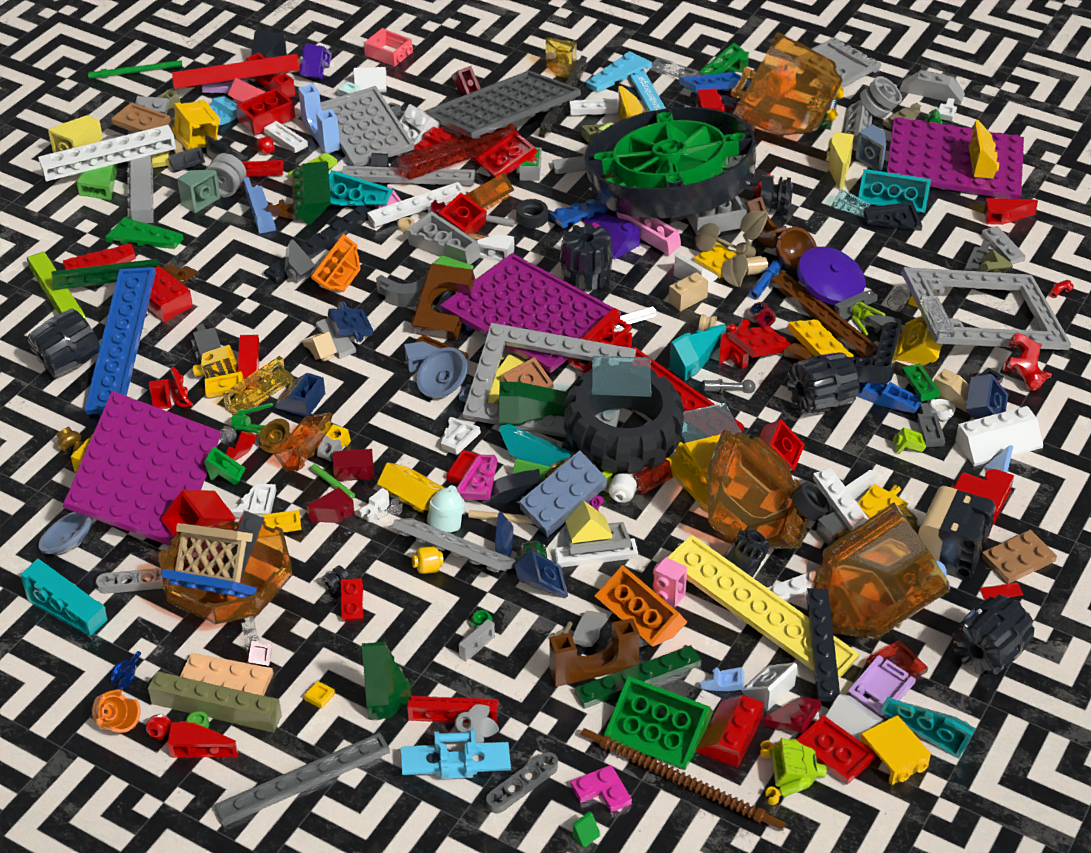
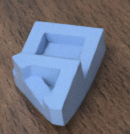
M716 667L713 670L714 674L707 681L703 680L700 683L701 688L704 690H743L744 670L740 667L719 671Z

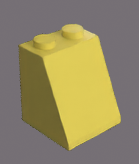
M87 115L48 130L53 153L100 142L103 139L100 121Z

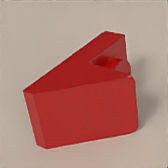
M723 333L721 336L719 365L730 359L742 369L747 367L749 354L732 342L727 334Z

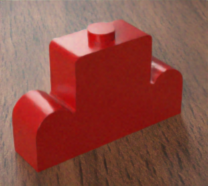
M998 469L988 470L985 473L984 479L962 473L956 485H952L951 488L991 499L995 503L994 525L1012 489L1015 475Z

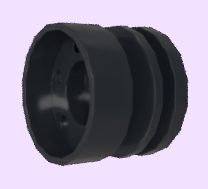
M762 175L760 197L762 196L767 212H770L772 204H775L777 212H780V205H784V213H788L793 193L791 177H787L786 185H782L783 177L779 178L778 184H774L773 176Z

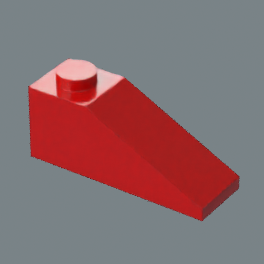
M194 722L171 723L168 740L171 758L238 757L236 740Z

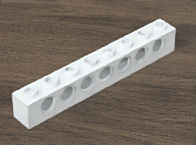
M169 125L38 158L45 180L50 181L176 149L174 135Z

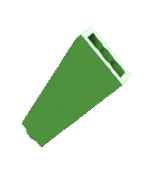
M118 163L83 172L77 181L79 196L111 200Z

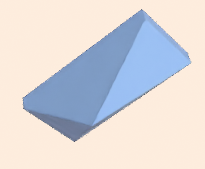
M1009 445L984 468L987 471L998 469L1008 472L1014 446Z

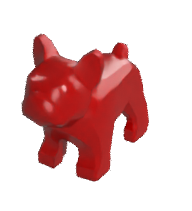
M1016 333L1010 338L1009 346H1016L1022 353L1018 358L1010 357L1009 361H1005L1003 371L1012 370L1017 375L1023 377L1026 390L1036 391L1046 379L1052 376L1051 373L1041 371L1038 367V357L1042 344L1035 342L1024 334Z

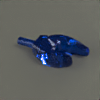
M137 651L130 661L124 660L113 669L110 678L112 684L120 677H123L116 688L117 690L122 691L133 681L137 668L135 662L141 655L140 651Z

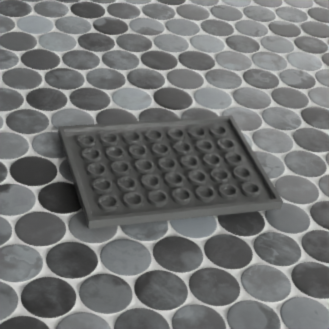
M528 70L423 112L440 122L441 125L472 139H477L485 133H492L495 129L505 128L510 123L520 122L525 117L535 116V113L547 111L550 107L560 106L565 101L575 100V97L580 96L581 92L576 87Z

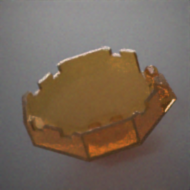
M231 520L220 523V527L217 529L237 528L238 522ZM263 521L240 581L241 584L257 588L253 596L246 595L245 598H239L211 591H201L195 588L189 589L169 584V579L162 578L167 602L214 624L258 616L293 576L283 529L277 526L274 529L266 526V521ZM214 525L205 526V527L214 528ZM181 532L171 540L172 545L167 551L163 549L158 554L161 574L163 569L173 571L176 569ZM191 539L187 542L188 549L193 545ZM187 559L184 561L183 571L190 566ZM202 561L197 566L199 572L205 568ZM218 564L212 568L215 575L220 571Z

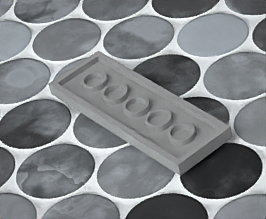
M413 518L395 519L392 526L398 529V533L401 535H412L416 537L417 541L422 543L430 542L439 550L452 551L451 555L463 558V556L467 557L469 562L476 565H481V563L487 565V569L493 572L515 568L517 562L513 558Z

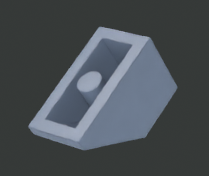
M425 342L404 344L405 359L409 373L418 371L422 362L431 353L440 348Z

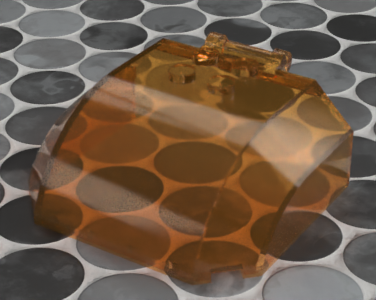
M777 32L757 72L744 68L739 82L732 89L731 95L735 98H741L733 114L763 130L778 135L811 133L818 129L843 79L837 73L835 61ZM748 78H751L752 81L748 86L746 92H744L741 89L743 88L746 80Z

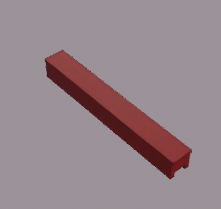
M298 54L172 72L174 89L179 90L233 82L235 78L246 80L283 73L300 72Z

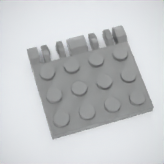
M836 37L797 56L795 61L836 87L842 86V88L871 72L879 71L881 68V63L876 60L874 61L872 58L867 59V55L862 54V52L855 48H851L850 45L844 46V42Z

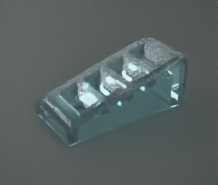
M840 189L831 206L864 217V207H869L871 204Z

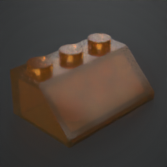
M504 172L467 193L465 196L483 209L488 210L487 206H495L499 203L498 199L503 201L509 198V193L514 191V188Z
M330 412L304 417L275 451L274 456L286 472L301 470L305 466L304 463L307 459L315 454L316 448L331 428L332 414Z

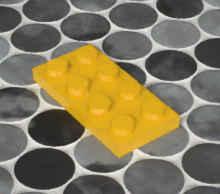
M812 319L788 323L787 329L814 356L841 352L846 354L847 357H853V354L848 352L842 346V343L837 341L831 332L827 331L818 320Z

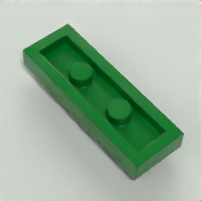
M733 43L704 67L700 74L723 73L745 55L744 49Z
M920 363L902 367L903 375L921 401H930L940 397L939 389Z

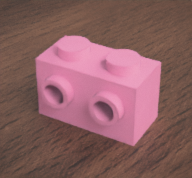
M665 557L661 563L656 564L653 570L654 582L652 588H654V592L675 608L686 593L687 567Z

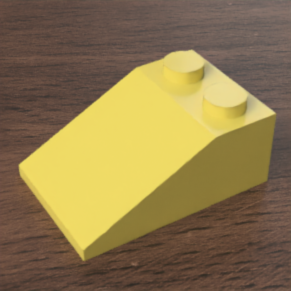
M834 132L833 138H829L828 148H831V150L827 153L826 161H829L828 168L839 190L843 191L851 162L854 135Z

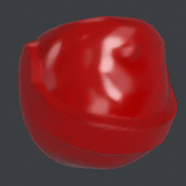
M271 137L258 139L257 146L260 153L270 154L275 151Z
M163 714L151 716L146 723L147 733L158 740L163 739L171 728L170 719Z

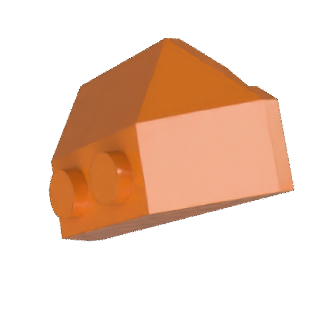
M343 234L313 272L311 278L325 289L344 292L360 271L357 244Z

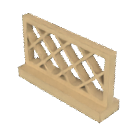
M177 523L176 531L181 532L175 571L240 583L246 541L252 542V533ZM188 537L193 543L189 549L187 548ZM206 541L208 548L203 552L200 545ZM221 543L223 550L218 554L215 547ZM238 544L237 554L233 556L231 549ZM196 550L199 557L194 561L191 554ZM211 552L214 559L209 563L206 556ZM227 554L230 561L224 566L221 559ZM187 559L190 566L183 571L184 561ZM202 561L205 568L199 572L197 566ZM218 564L220 571L215 575L212 568ZM231 566L234 568L233 578H230L227 572Z

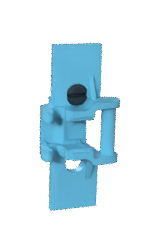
M475 730L464 733L439 734V731H434V745L401 747L402 775L436 774V776H441V779L473 778V775H476L477 772L511 770L508 742L476 743ZM470 741L465 744L463 751L449 752L447 744L441 743ZM481 755L484 759L479 762L474 761L473 756Z

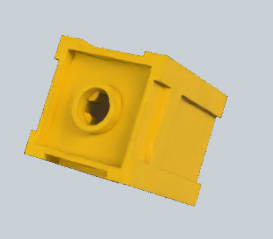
M205 100L183 104L174 103L175 118L172 132L186 150L201 146V148L206 147V135L217 139L220 118Z

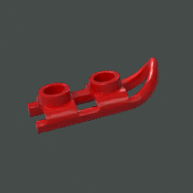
M171 367L174 381L168 378V383L174 402L179 407L193 406V403L187 398L188 389L183 386V375H180L175 367ZM182 399L186 402V404L180 403Z

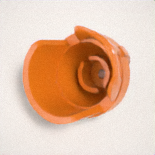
M119 689L97 696L92 708L95 724L102 730L122 733L131 730L138 723L141 714L139 702L136 699L126 698Z

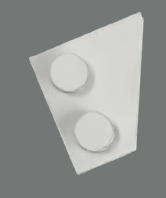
M450 417L448 420L449 427L445 430L441 446L442 450L458 455L481 433L480 427Z

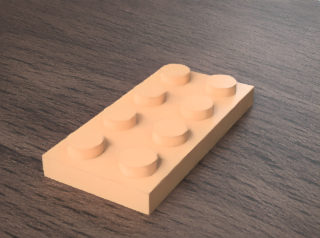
M191 653L180 677L264 696L273 676V669Z

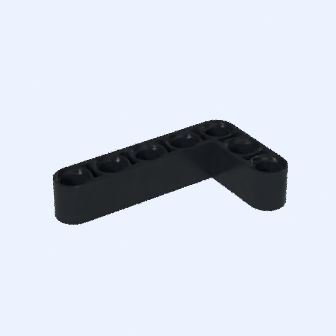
M887 322L883 325L876 358L848 357L854 362L859 374V382L888 383L892 380L900 344V325L898 323Z

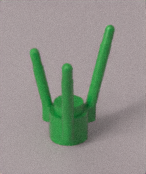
M937 109L930 111L928 118L925 119V122L943 124L941 114Z
M273 403L246 410H238L237 414L232 415V428L260 433L258 429H262L265 425L251 424L250 417L245 414L272 407Z

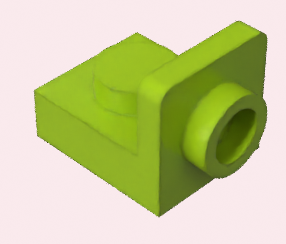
M904 427L893 439L895 451L899 454L905 447L923 452L926 448L922 433Z

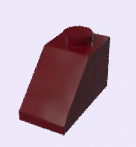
M472 66L460 69L452 74L456 88L463 96L481 89Z
M338 487L307 505L308 520L310 522L340 523L355 514L353 499Z

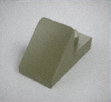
M991 250L982 257L983 263L976 271L1005 273L1013 265L996 251Z

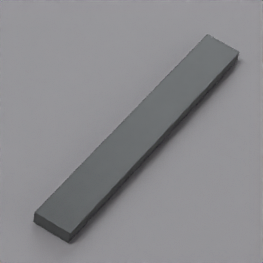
M381 733L375 734L214 805V809L222 825L226 826L390 753V748Z

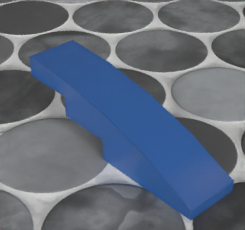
M859 382L860 390L856 395L861 399L880 406L915 413L923 402L918 396L892 382H889L887 386L882 383Z

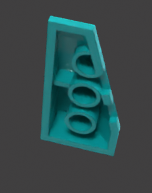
M331 170L329 174L331 205H387L393 192L391 188Z
M721 324L709 327L707 331L697 330L692 335L686 333L673 340L670 351V370L684 381L695 376L720 346L721 336L723 333L726 334V325Z
M889 697L886 698L880 710V713L890 719L898 715L912 732L958 759L976 730L969 723L955 716Z

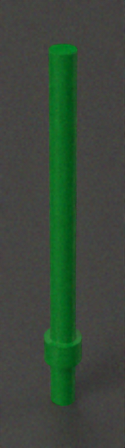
M182 60L110 70L106 68L101 69V71L88 72L89 79L98 77L103 79L113 75L182 67L183 65Z

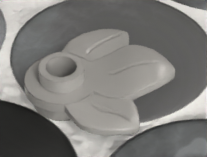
M482 704L473 706L469 712L459 714L455 720V727L459 733L475 730L476 743H484V737L496 734L499 728L495 721L487 717L490 707ZM465 719L470 721V726L467 728L463 725Z

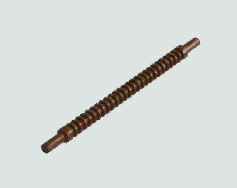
M584 728L581 732V736L599 744L600 748L604 750L609 749L610 753L615 751V755L621 754V758L626 757L627 761L632 759V763L638 762V766L643 765L644 769L648 767L649 771L655 770V774L660 773L661 777L665 775L667 780L672 778V782L678 781V785L683 784L684 788L689 786L690 791L695 789V793L701 792V796L706 795L707 799L712 797L714 802L718 800L719 804L724 803V806H730L731 810L735 808L737 813L741 811L743 816L747 814L748 818L753 817V820L758 823L764 822L781 831L785 829L786 822L767 814L760 807L756 809L755 805L750 806L749 802L745 804L743 799L738 801L737 796L732 798V794L726 795V791L720 792L719 788L715 790L713 785L709 787L708 783L703 784V781H697L696 777L692 779L690 774L686 776V773H680L679 769L675 771L673 766L669 768L668 764L663 765V762H657L656 758L652 760L651 756L646 757V754H640L639 750L635 752L634 748L629 749V746H623L622 742L618 744L617 740L612 741V738L607 735L603 737L587 728Z

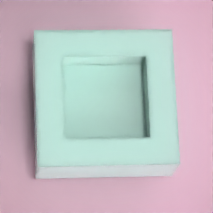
M348 81L338 88V94L342 96L360 91V86Z

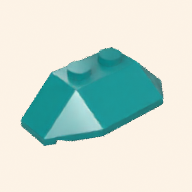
M511 424L501 425L499 428L509 454L516 457V459L553 467L574 456V452L568 451Z

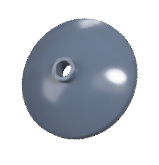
M451 347L441 348L431 353L422 362L417 373V385L420 391L430 398H442L457 390L467 374L468 364L465 356L458 349Z
M77 512L67 514L55 522L43 534L39 541V549L45 554H57L78 547L86 537L93 518Z

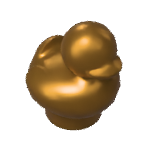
M66 427L56 434L59 438L57 446L63 452H66L72 446H74L73 450L75 452L85 443L80 442L81 435L77 431H72L70 427Z

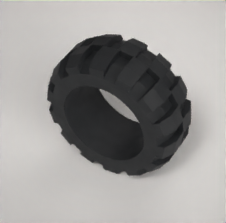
M619 363V366L610 367L607 364L596 367L593 374L589 372L584 374L569 391L565 401L564 430L566 431V438L576 453L581 451L593 465L598 464L602 466L603 471L615 474L617 470L627 471V474L641 473L645 467L651 470L662 464L666 457L669 458L679 445L683 431L684 406L673 384L665 376L658 377L655 370L645 366L642 369L633 367V363ZM626 408L643 413L652 422L636 428H619L602 422L596 415L609 409Z

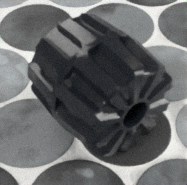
M587 223L584 227L575 225L572 231H565L560 250L563 281L582 291L590 292L591 290L601 289L610 280L613 263L612 240L610 234L606 233L603 227L598 226L594 228L593 224Z
M68 309L50 318L27 336L32 351L37 354V360L43 363L45 370L48 373L50 372L54 378L81 366L96 355L100 348L92 328L85 318L74 309Z
M841 352L810 357L793 364L788 371V378L790 380L787 382V388L792 392V403H797L799 405L798 410L802 413L814 414L845 406L856 399V395L860 390L859 374L854 362Z
M997 595L995 598L992 596L988 597L972 609L954 630L952 635L954 652L962 655L961 662L967 667L973 666L977 674L982 675L986 671L991 676L996 675L1016 660L1030 643L1035 630L1031 622L1032 617L1017 600L1007 598L1006 595Z

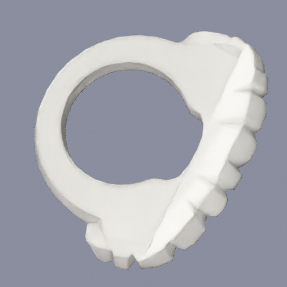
M932 399L927 401L931 413H937L939 420L946 421L955 412V405L948 400ZM938 405H945L950 409L942 411L936 409L935 407Z

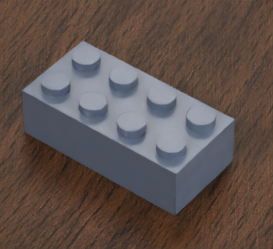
M578 451L519 501L520 509L548 537L565 523L583 501L588 503L607 487V478L581 451Z

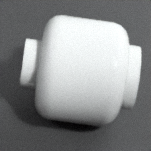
M626 473L615 475L609 487L610 496L617 502H629L636 491V480Z

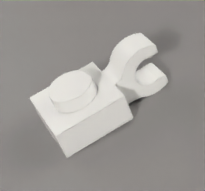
M948 98L946 104L941 103L938 110L941 114V119L953 121L957 107L953 106L955 99Z
M381 488L370 497L369 504L359 510L360 517L368 514L367 521L371 522L375 516L386 510L389 506L388 491Z

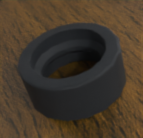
M538 199L523 200L516 207V221L519 225L529 229L542 227L548 221V206L545 202ZM527 212H538V213H540V214H538V215H526L525 213H527Z
M802 483L791 494L795 507L804 517L811 521H818L830 509L824 494L811 483Z

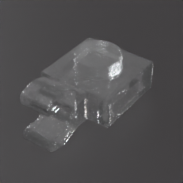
M253 612L245 613V622L242 623L243 634L248 635L244 639L246 651L249 649L250 641L260 642Z

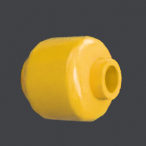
M434 546L418 548L416 555L412 556L413 567H417L418 572L421 574L438 572L440 567H443L442 551H439Z

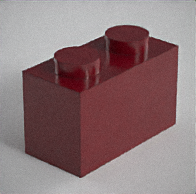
M372 449L333 451L335 479L337 481L374 479Z

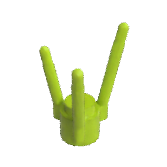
M863 302L856 303L851 311L853 314L852 319L856 321L865 336L868 335V332L860 320H864L867 315H874L871 312L883 317L885 316V313L867 306Z

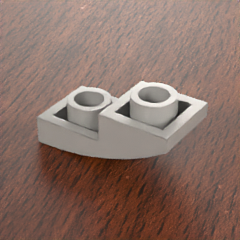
M587 610L574 632V643L582 647H592L599 639V630L606 623L607 614Z

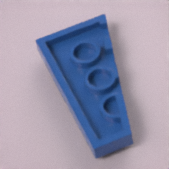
M590 199L586 203H575L567 208H557L555 211L549 212L551 220L560 227L565 228L568 227L567 223L572 222L576 224L580 222L582 217L591 218L595 212L604 213L610 209L603 206L598 200Z

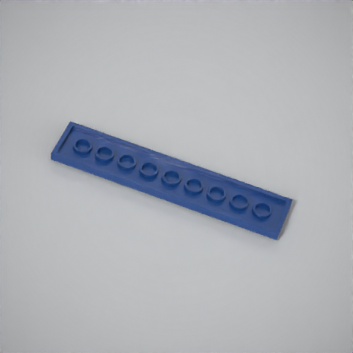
M154 267L119 270L84 409L87 415L102 414L112 391L127 396L156 274Z

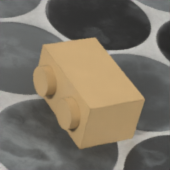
M698 272L669 287V303L679 311L707 298L708 280Z

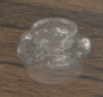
M224 426L219 431V434H221L220 440L224 444H233L236 432L230 426Z

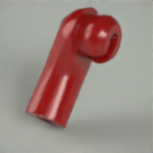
M1066 279L1056 283L1049 292V295L1052 298H1056L1061 290L1065 289L1066 292H1069L1074 288V285L1070 280Z

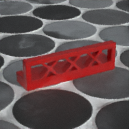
M613 308L581 339L602 343L604 338L613 337L611 342H606L605 344L616 345L632 330V325L621 320L620 310ZM618 325L624 328L622 331L614 332ZM568 357V364L584 374L593 368L594 361H590L584 367L579 364L583 359Z
M411 696V700H408L409 721L455 723L459 714L469 712L473 706L482 704L490 707L487 717L497 724L498 699ZM465 719L463 723H470V721Z

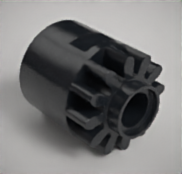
M745 528L744 531L740 530L724 558L749 576L754 577L766 557L770 545L767 544L768 540L760 532L755 530L749 531Z

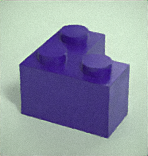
M305 44V48L302 49L303 61L300 64V75L305 78L323 80L324 68L330 67L332 52L324 46Z

